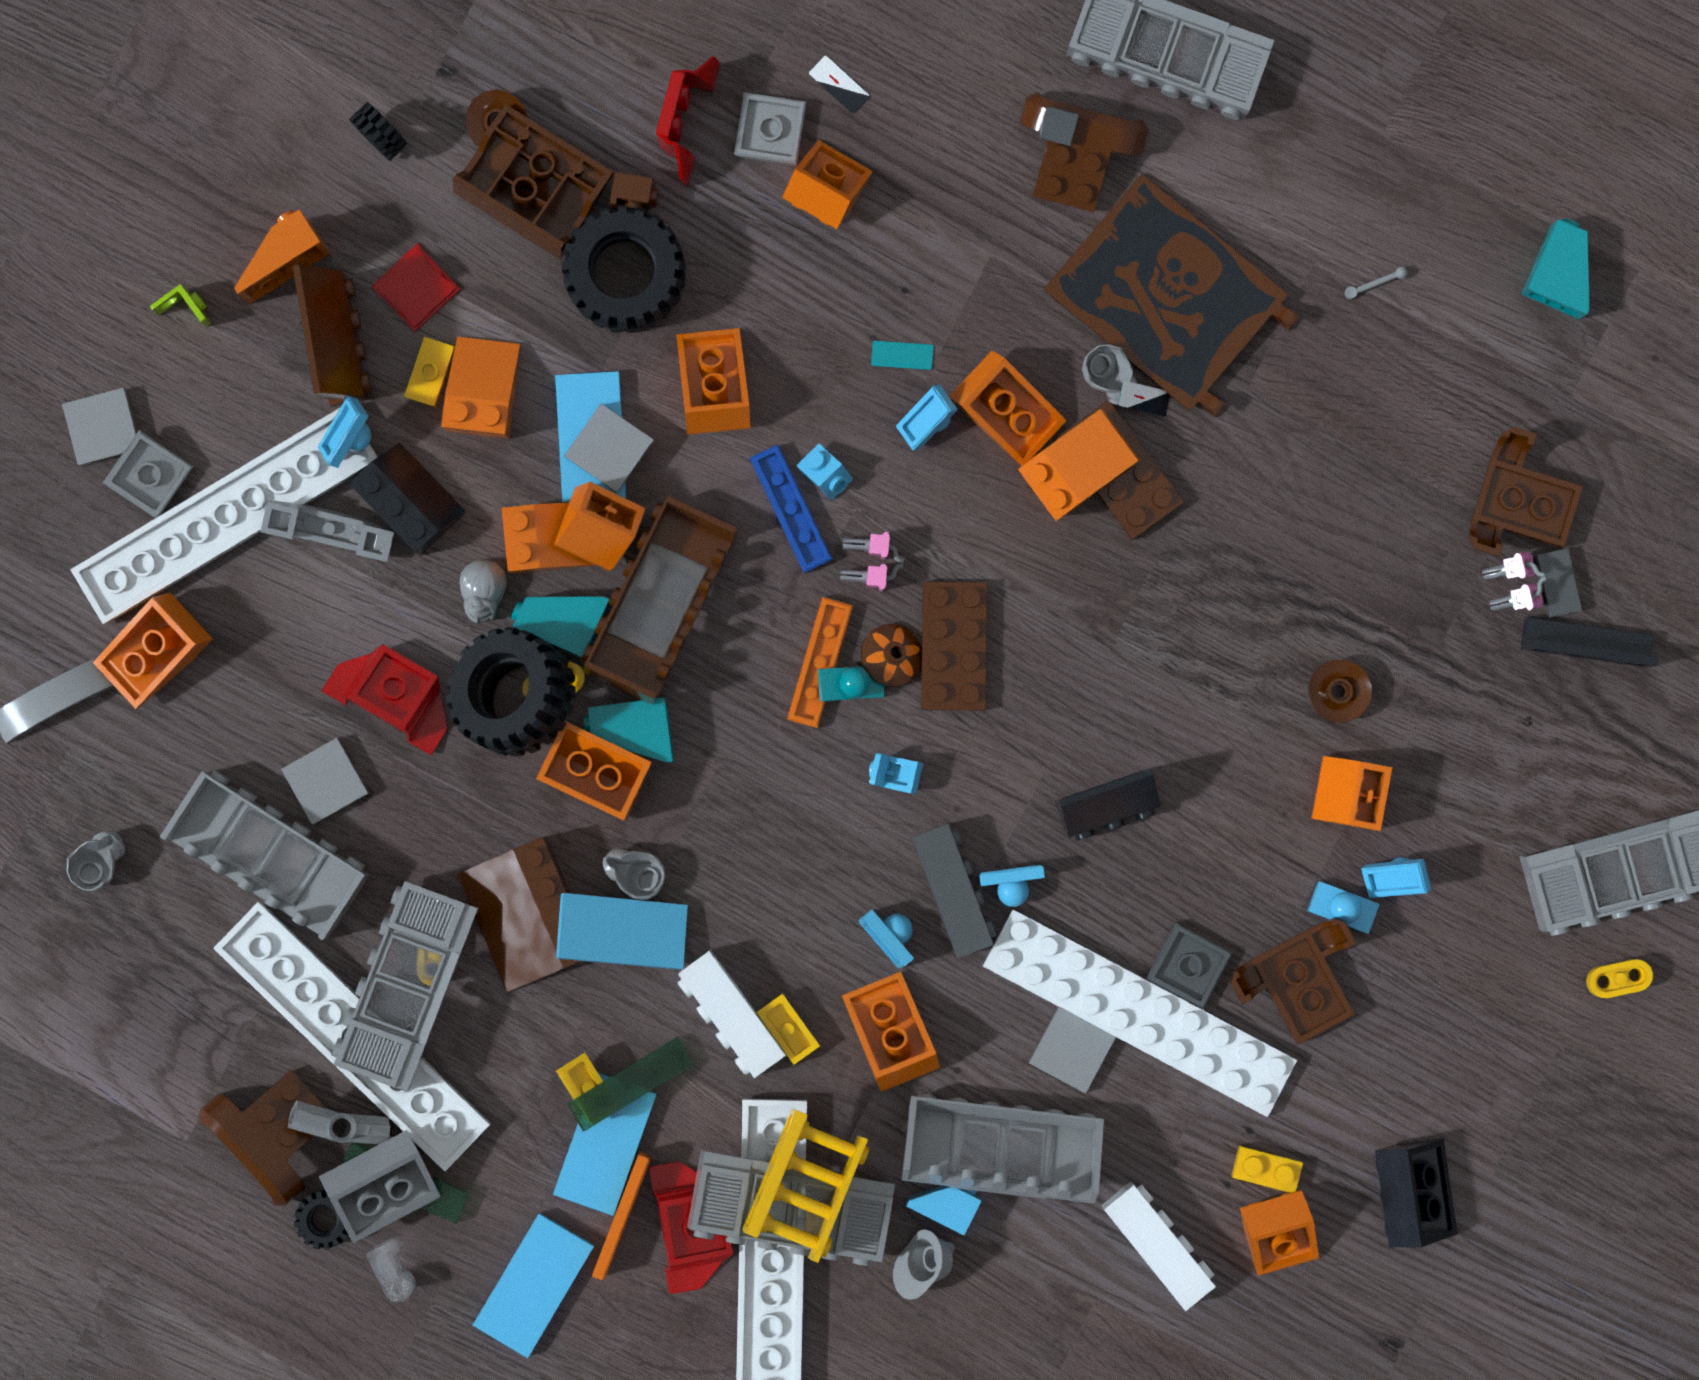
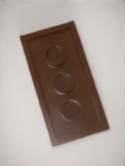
M1107 400L1060 434L1056 439L1061 438L1101 408L1107 414L1140 460L1099 490L1097 494L1132 541L1184 503V501L1112 403Z
M923 582L921 710L985 711L987 583Z

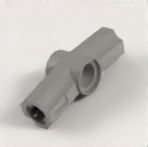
M297 1100L288 1118V1128L334 1142L379 1145L387 1141L390 1134L389 1117L339 1113ZM341 1118L346 1125L345 1131L340 1136H336L333 1133L332 1126L337 1119Z

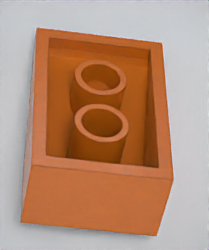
M290 210L278 217V223L271 227L236 284L235 291L249 304H252L293 278V265L312 266L331 254L312 223L300 210L296 212Z
M740 328L676 334L687 435L751 428Z
M457 336L445 393L441 427L446 432L509 439L521 344Z
M992 350L949 396L976 425L1021 466L1031 460L1067 421L1004 357Z
M1101 408L1018 470L1055 521H1057L1097 493L1140 459Z
M569 503L531 504L501 508L509 573L522 574L597 566L554 546Z
M171 593L152 597L93 663L135 709H138L189 665L213 638Z
M901 971L842 995L880 1092L940 1068L936 1051Z

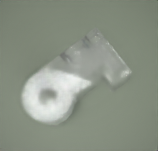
M399 1235L370 1248L366 1253L385 1295L393 1302H403L408 1299L416 1284L414 1276L411 1272L405 1270L398 1255V1252L404 1247Z

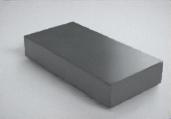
M1569 549L1535 555L1538 570L1546 572L1547 581L1542 584V592L1548 618L1582 611Z

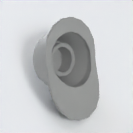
M930 1230L918 1231L895 1261L893 1283L897 1292L903 1298L909 1300L918 1299L926 1293L934 1282L944 1279L953 1267L952 1253L955 1250V1245L937 1237Z

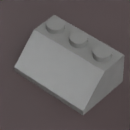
M407 1130L319 1176L331 1203L353 1243L441 1197Z

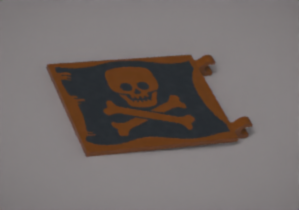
M1143 174L1139 176L1044 288L1046 293L1105 342L1122 348L1129 362L1188 411H1191L1199 403L1213 417L1223 408L1224 403L1210 394L1208 389L1265 322L1272 316L1282 327L1289 330L1298 319L1294 312L1282 305V302L1289 294Z

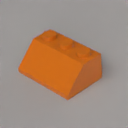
M564 721L567 724L562 732H558L536 779L626 821L641 791L652 762Z

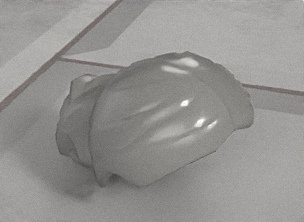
M1111 344L1099 345L1092 349L1083 360L1082 372L1085 381L1092 388L1105 392L1109 399L1108 401L1114 405H1119L1123 381L1137 384L1135 377L1132 376L1131 364L1120 347Z
M484 559L475 560L466 565L460 574L459 584L461 595L464 599L465 613L474 623L487 622L494 619L497 606L500 604L506 591L507 576L504 569L496 562Z
M111 831L98 833L92 838V841L81 844L67 857L66 871L69 880L74 885L86 892L99 891L109 885L115 873V862L125 853V845L119 833Z
M616 847L603 858V867L606 875L611 880L616 881L619 888L627 896L635 900H648L656 896L664 884L666 877L664 865L658 857L640 851L629 852L621 847Z

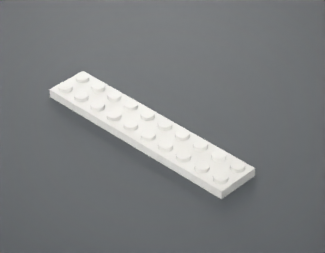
M338 408L70 570L102 624L107 625L260 533L268 500L307 505L360 473L371 461L378 457L371 444L361 451L348 450L338 468L327 464L318 449V445L340 409Z
M259 901L213 949L334 1064L336 1057L331 1056L338 1037L344 1039L348 1028L343 1025L349 1008H356L360 997L355 995V992ZM369 1005L367 1006L365 1015L384 1021ZM423 1057L416 1069L411 1082L412 1086L408 1092L336 1066L403 1132L407 1130L411 1139L444 1171L491 1124Z
M1013 909L982 965L1266 1117L1269 1116L1297 1062L1296 1059Z
M743 1099L741 1157L770 1162L791 1108L807 1114V1100ZM805 1138L802 1141L798 1139L793 1151L797 1153V1157L806 1160ZM757 1177L754 1199L763 1178ZM781 1181V1183L785 1184V1188H791V1183ZM802 1185L801 1194L804 1195V1196H805V1185ZM781 1200L778 1202L773 1201L768 1213L772 1214L773 1219L784 1223L788 1203ZM798 1208L795 1228L804 1231L805 1210ZM746 1239L745 1245L739 1244L736 1380H801L804 1255L790 1253L789 1246L778 1245L777 1250L759 1248L758 1241Z

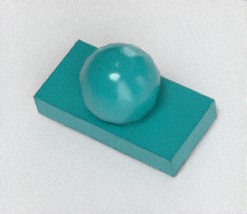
M864 666L818 669L820 702L884 697V686L875 682L866 672Z

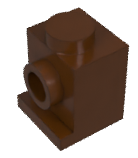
M615 172L610 206L613 210H618L619 204L628 205V208L631 210H636L637 207L651 209V207L657 206L659 188H654L653 178Z

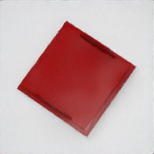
M418 243L371 286L414 332L421 328L461 290Z

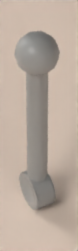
M1398 267L1394 273L1356 288L1353 286L1347 287L1344 295L1347 299H1354L1360 292L1396 278H1406L1408 271L1405 267Z

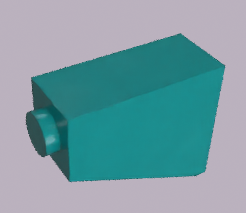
M1564 218L1562 220L1558 219L1551 224L1521 295L1576 319H1581L1589 311L1588 232L1580 229L1581 225L1579 223Z
M525 597L523 603L518 601L511 619L515 620L513 627L521 631L526 630L550 644L582 658L587 645H592L597 633H595V629L602 615H606L610 607V599L606 597Z
M657 698L654 705L642 700L588 707V715H583L585 731L627 751L667 763L674 762L666 698Z

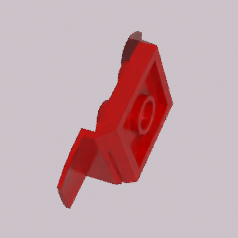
M715 56L710 57L695 71L687 69L672 71L656 129L659 147L667 152L669 156L677 158L680 180L687 187L689 186L696 159L690 151L677 143L681 139L684 126L681 123L682 111L687 112L692 96V93L689 92L690 87L709 92L714 91L720 69V63Z
M384 644L370 654L338 664L321 692L345 706L349 701L355 703L406 733L407 742L429 755L433 754L448 730L438 676Z
M680 1161L649 1166L652 1194L657 1197L668 1265L664 1267L669 1295L701 1289L719 1265L733 1255L732 1244L726 1242L727 1236L714 1234L713 1240L694 1236V1230L687 1228L697 1172Z

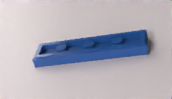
M777 444L750 457L749 459L803 573L832 561L830 552L779 445Z

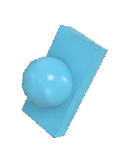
M934 385L896 427L913 451L920 450L936 432H940L948 427L951 416L958 409L942 386Z
M348 396L318 445L319 451L329 466L338 468L348 450L361 451L370 444L372 438L371 430L365 424L369 416L357 398Z
M1399 857L1391 862L1365 864L1361 868L1369 898L1428 893L1432 889L1424 859L1410 860L1409 858Z
M1041 865L980 872L978 874L980 886L999 884L998 897L1003 904L1009 907L1020 906L1027 900L1029 887L1025 880L1045 878L1044 868Z
M1318 881L1307 911L1327 919L1333 918L1343 921L1348 927L1369 934L1380 904Z
M870 910L859 919V924L897 968L906 966L914 959L903 946L904 943L909 941L913 933L912 923L905 915L899 913L891 914L882 921L873 910Z

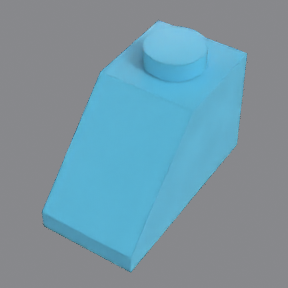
M943 1185L908 1196L906 1207L962 1235H965L982 1201L981 1197L976 1195L977 1191L949 1188L950 1186Z

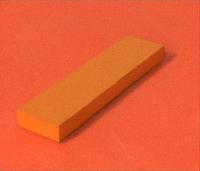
M822 597L787 720L818 728L826 702H820L818 669L836 667L853 605Z
M642 1151L638 1154L593 1271L592 1277L603 1280L608 1273L652 1157H650V1154Z

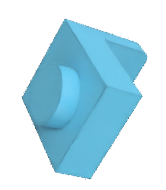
M820 444L812 449L796 465L830 500H833L838 494L842 493L853 479L846 468Z
M876 753L875 759L869 767V783L916 795L923 763Z

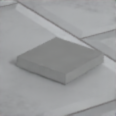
M744 92L734 157L797 166L807 102Z
M124 387L62 404L76 461L80 467L121 456L137 433L127 390Z
M600 404L564 456L618 493L650 448L654 439L603 404Z
M139 430L105 478L103 484L151 516L157 518L163 512L193 466Z
M339 738L333 739L281 769L312 825L370 794Z
M1058 1006L1028 1063L1086 1094L1116 1037Z

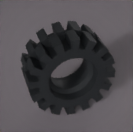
M368 101L349 119L359 132L388 161H391L408 144L392 124Z
M325 1189L314 1191L299 1203V1207L294 1214L296 1217L294 1228H298L296 1234L299 1238L303 1237L305 1240L304 1244L307 1246L311 1244L314 1249L324 1248V1250L338 1246L348 1237V1233ZM329 1207L336 1213L337 1223L332 1230L322 1231L314 1225L313 1214L317 1208Z

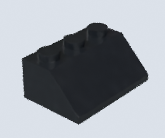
M401 443L371 461L349 482L350 486L420 556L466 513L461 505Z
M1145 769L1055 800L1067 837L1075 836L1076 841L1095 835L1093 829L1105 825L1106 830L1125 825L1123 819L1135 815L1137 820L1154 815L1153 808L1161 806L1152 769Z
M1444 1139L1396 1144L1375 1150L1376 1168L1381 1188L1380 1198L1383 1203L1385 1232L1388 1237L1389 1247H1424L1458 1235Z

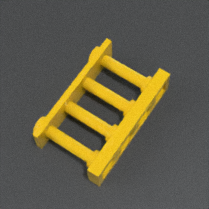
M791 1108L742 1231L755 1238L759 1237L760 1232L765 1233L769 1231L811 1248L808 1258L819 1263L821 1256L825 1258L830 1250L832 1239L829 1238V1235L858 1164L863 1165L867 1158L869 1147L866 1144L868 1139L857 1135L854 1144L809 1126L810 1123L806 1121L808 1114ZM804 1138L848 1156L842 1174L840 1175L797 1157V1153L793 1151L798 1139L801 1141ZM793 1169L835 1186L836 1189L829 1205L785 1188V1184L781 1183L785 1170L791 1171ZM781 1200L823 1217L817 1236L773 1219L772 1214L768 1213L772 1202Z

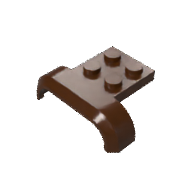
M1038 92L1029 95L1024 103L1020 123L1033 130L1041 132L1048 105L1079 113L1070 146L1047 141L1033 197L1094 212L1111 151L1128 155H1142L1149 129L1145 122L1140 119L1138 121L1127 120L1046 98Z
M1512 427L1503 432L1498 438L1469 528L1468 539L1474 550L1500 557L1503 544H1501L1503 530L1559 548L1565 547L1583 486L1522 467L1528 451L1535 443L1536 433Z
M1333 918L1328 919L1239 966L1233 971L1230 984L1242 1005L1253 1000L1255 995L1267 989L1295 1043L1299 1045L1355 1015L1324 957L1339 950L1347 949L1357 943L1345 922Z
M292 1070L286 1073L243 1112L228 1098L218 1093L199 1110L198 1123L201 1126H206L217 1136L265 1189L274 1206H286L305 1188L302 1180L287 1160L314 1135L288 1128V1118L295 1101L327 1109Z

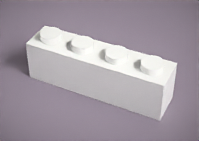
M711 949L678 973L681 978L677 982L688 998L694 995L700 1004L696 1008L707 1024L713 1021L719 1030L715 1034L726 1050L732 1047L738 1058L734 1061L745 1076L751 1073L756 1078L786 1056V1053Z
M1129 1182L1101 1206L1183 1309L1187 1311L1216 1287L1210 1280L1215 1275L1203 1260L1197 1264L1190 1255L1194 1249L1183 1235L1176 1238L1169 1228L1174 1224L1165 1212L1160 1210L1156 1213L1149 1203L1154 1199L1141 1184L1136 1188L1132 1182Z

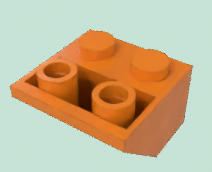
M592 482L579 485L573 491L554 546L605 570L612 571L635 538L645 508Z
M1323 756L1311 819L1372 831H1381L1393 767Z

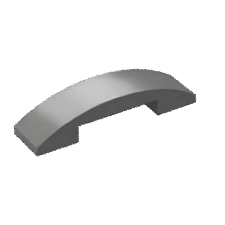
M272 500L267 501L260 531L287 539L298 537L356 551V555L384 562L388 561L394 530L362 518L319 507Z
M96 658L41 684L0 709V733L5 743H9L35 729V726L83 700L93 698L114 687L94 665L93 662Z

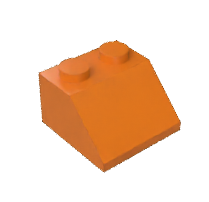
M818 140L795 168L782 198L789 201L794 207L802 209L818 218L822 223L838 229L850 213L873 171Z
M1302 1190L1294 1193H1285L1279 1197L1262 1202H1254L1240 1208L1243 1228L1257 1276L1319 1259L1314 1220Z

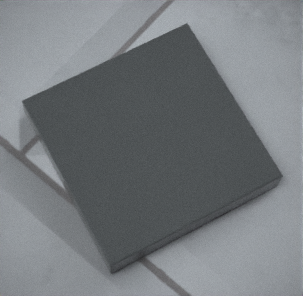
M1175 922L1145 979L1203 1010L1233 953Z

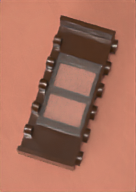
M668 495L663 504L657 503L651 515V520L655 522L650 532L643 531L637 544V548L641 550L636 560L630 558L623 572V576L627 577L622 589L619 587L615 588L609 604L613 607L608 617L602 615L595 629V633L599 634L594 645H587L581 661L585 663V674L653 705L737 534L736 527Z

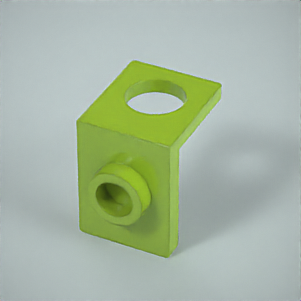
M181 284L150 305L152 311L161 315L181 299H184L202 324L206 327L212 324L203 311L207 306L197 292L191 294Z

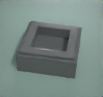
M1048 105L1039 138L1070 146L1079 113Z

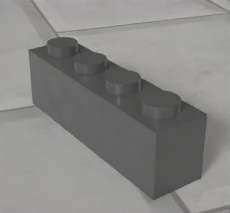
M945 824L913 836V843L957 959L993 946L991 938L997 935L991 919L984 920L980 908L984 907L985 903L979 888L973 890L969 877L974 876L969 860L968 858L961 859L958 847L963 846L957 828L950 830L949 824Z

